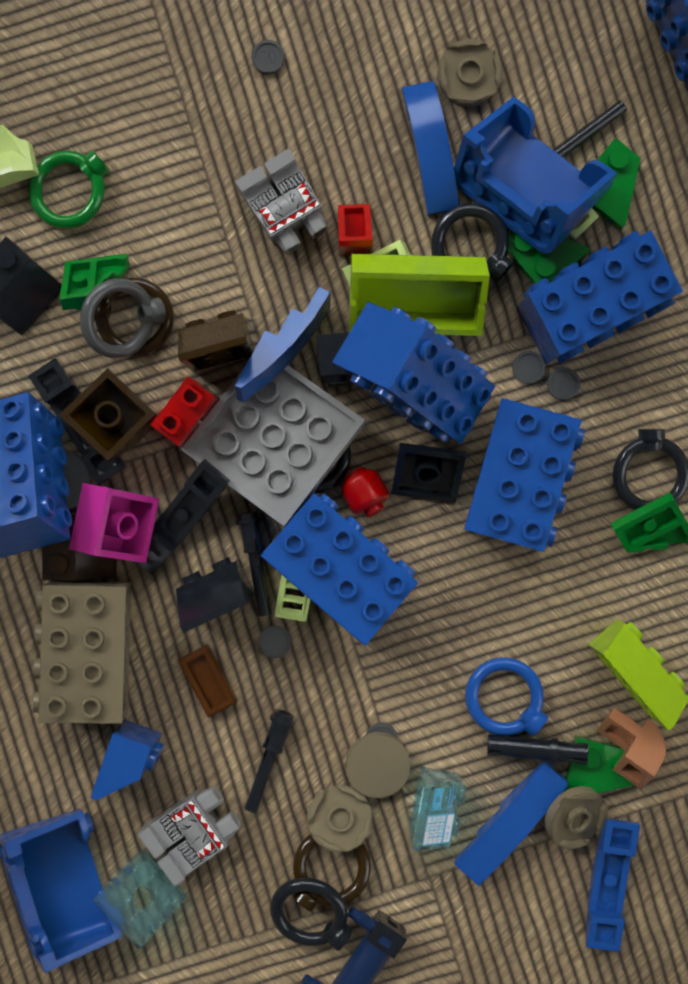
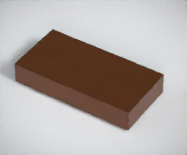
M208 644L178 659L208 718L238 702Z

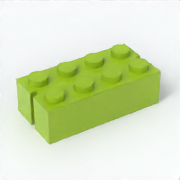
M351 254L349 331L353 328L367 302H370L389 311L393 307L399 308L410 315L413 321L421 317L436 327L435 334L482 336L486 311L484 303H487L490 279L486 258Z

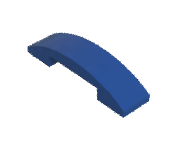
M430 81L402 87L407 118L410 121L422 180L421 187L427 216L448 212L452 208L459 206L449 139L435 83Z
M606 818L603 824L590 882L586 921L587 948L620 952L625 922L622 910L631 857H635L640 824L637 822Z

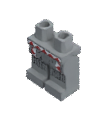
M290 148L264 163L266 174L280 197L277 196L261 166L235 181L239 193L273 245L277 243L286 255H289L301 246L294 232L302 227H306L312 239L327 231L322 205L301 172Z
M212 786L202 792L199 789L195 790L189 796L145 823L137 834L154 859L160 856L157 863L174 887L202 863L225 849L231 837L241 827V821L234 812L230 811L219 819L213 811L224 801L216 786Z

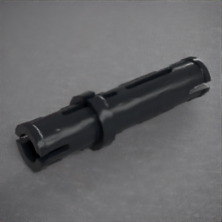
M488 735L487 756L550 761V764L557 765V762L588 765V743L558 741V738L554 737L551 740Z

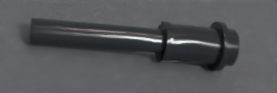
M257 511L238 514L239 520L236 521V525H240L244 547L243 552L248 553L258 614L260 617L268 616L272 613L263 561L260 556L261 551L264 550L259 521L262 518L258 517Z
M276 709L275 713L270 715L272 722L265 742L262 745L265 751L245 805V809L249 812H257L277 754H282L289 729L295 725L293 721L294 715L285 710Z

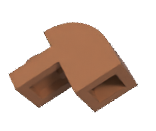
M613 708L602 721L597 732L624 750L613 770L642 790L655 777L666 755L664 737L659 728L649 718L640 726L630 716Z

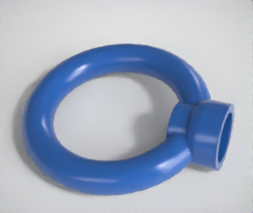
M494 658L481 664L470 676L465 691L466 706L475 723L485 731L501 736H510L526 731L533 737L546 723L548 716L541 711L544 702L543 687L537 674L527 664L513 658ZM502 670L520 675L528 684L531 694L530 705L517 720L508 723L497 722L489 718L481 709L478 700V692L483 680L488 675Z

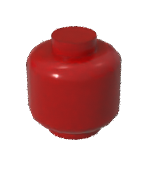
M361 467L343 478L345 483L341 487V494L353 514H366L367 518H370L385 509L383 503L387 501L389 491L377 471Z

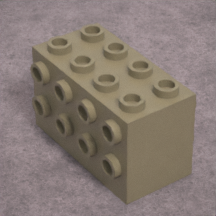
M51 580L42 585V590L37 591L36 610L42 611L41 624L36 625L35 644L41 645L40 658L35 659L34 678L40 679L39 692L34 693L33 712L39 713L38 723H123L128 711L132 581Z

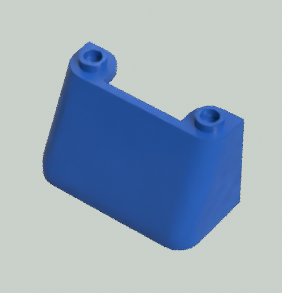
M512 97L463 135L454 166L456 185L476 203L495 211L508 228L536 250L542 253H550L561 244L611 187L617 173L598 160L589 161L581 171L532 135L535 128V117L532 110L516 97Z
M81 809L0 834V855L33 958L45 973L122 938L119 926L123 925L121 913L117 906L111 907L105 899L89 848L88 840H90V833L94 831L90 815L83 813Z

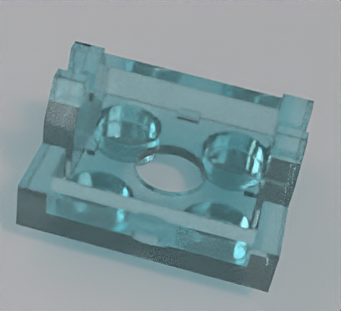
M144 849L140 850L126 865L120 868L115 873L116 875L105 883L104 888L93 899L137 949L144 946L187 898L177 885L173 886L164 871ZM141 887L146 888L151 894V901L145 908H139L133 902L135 890Z

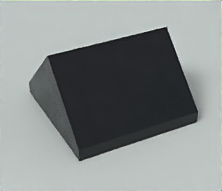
M400 442L397 447L391 494L456 503L467 451Z

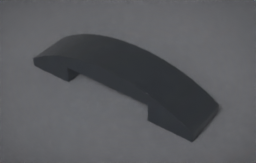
M54 358L28 375L44 402L49 404L55 415L61 419L64 429L82 455L80 458L97 485L104 483L127 467L121 455L108 462L59 416L82 392L57 358Z
M206 459L199 464L184 483L185 486L154 523L147 562H137L151 575H154L179 547L230 482L225 475Z

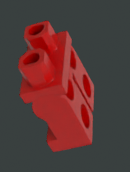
M187 376L152 422L151 426L177 446L183 447L200 425L197 422L204 420L220 398L200 382Z

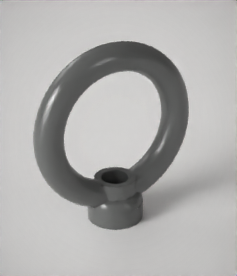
M123 278L110 279L97 285L86 297L80 314L81 331L86 342L95 352L108 358H124L136 353L150 338L154 325L162 324L166 320L165 306L160 298H150L140 285ZM115 292L127 293L133 296L139 304L137 306V316L141 322L139 330L130 341L121 345H111L104 342L98 336L94 326V315L97 306L103 298Z

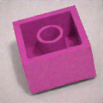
M83 483L69 549L94 556L146 563L159 498Z

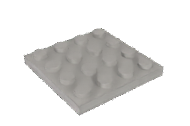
M289 365L270 383L246 401L241 402L237 400L234 386L242 373L241 371L180 450L198 464L206 459L230 480L229 487L285 527L308 501L364 427L366 421Z

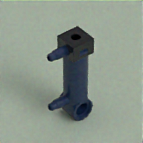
M352 907L348 912V916L364 928L366 934L332 984H372L389 958L392 957L394 959L407 941L406 928L380 909L372 918L362 910L359 911ZM308 974L302 979V984H324Z

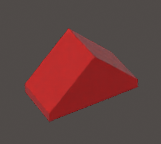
M370 204L338 205L339 256L372 254L373 238Z

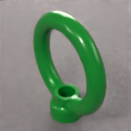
M93 150L87 155L75 151L55 152L45 157L37 165L39 175L30 178L28 192L31 206L41 220L56 228L72 229L86 224L98 213L105 194L103 177L110 170ZM63 164H73L80 167L90 179L92 188L91 196L86 206L76 214L62 216L52 212L45 205L42 197V185L46 176L52 169Z

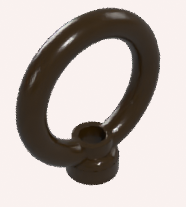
M126 278L140 285L152 298H160L166 310V320L160 324L154 336L148 339L139 351L130 355L143 356L156 351L167 341L174 323L173 307L166 293L155 283L142 278ZM124 292L111 293L103 298L97 306L94 315V322H96L101 338L104 342L111 345L126 343V341H123L114 334L109 325L112 302Z
M311 834L301 842L295 853L293 861L295 879L308 878L306 872L307 858L312 849L318 845ZM364 843L352 849L358 861V872L354 882L347 889L339 892L345 904L356 899L363 892L369 881L371 861ZM301 891L292 894L297 902L310 912L313 911L317 904L332 907L326 898L317 893Z

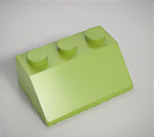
M617 619L588 645L649 717L670 731L675 726L688 703V696L683 691L686 685L673 671L668 674L661 665L665 662L662 656L653 647L647 649L640 641L643 635L632 622L626 624Z

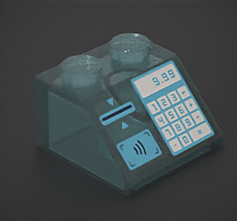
M420 766L409 825L413 850L423 851L450 847L451 837H457L460 817L456 816L457 805L463 804L466 792V785L462 784L459 773Z

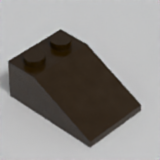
M231 310L218 314V320L205 323L204 319H198L186 323L185 329L178 330L179 361L192 372L251 357L254 347L243 313L237 314L236 310Z

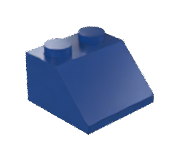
M125 720L112 734L90 798L94 800L103 798L140 780L146 770L152 771L164 747V744L159 743L162 733Z

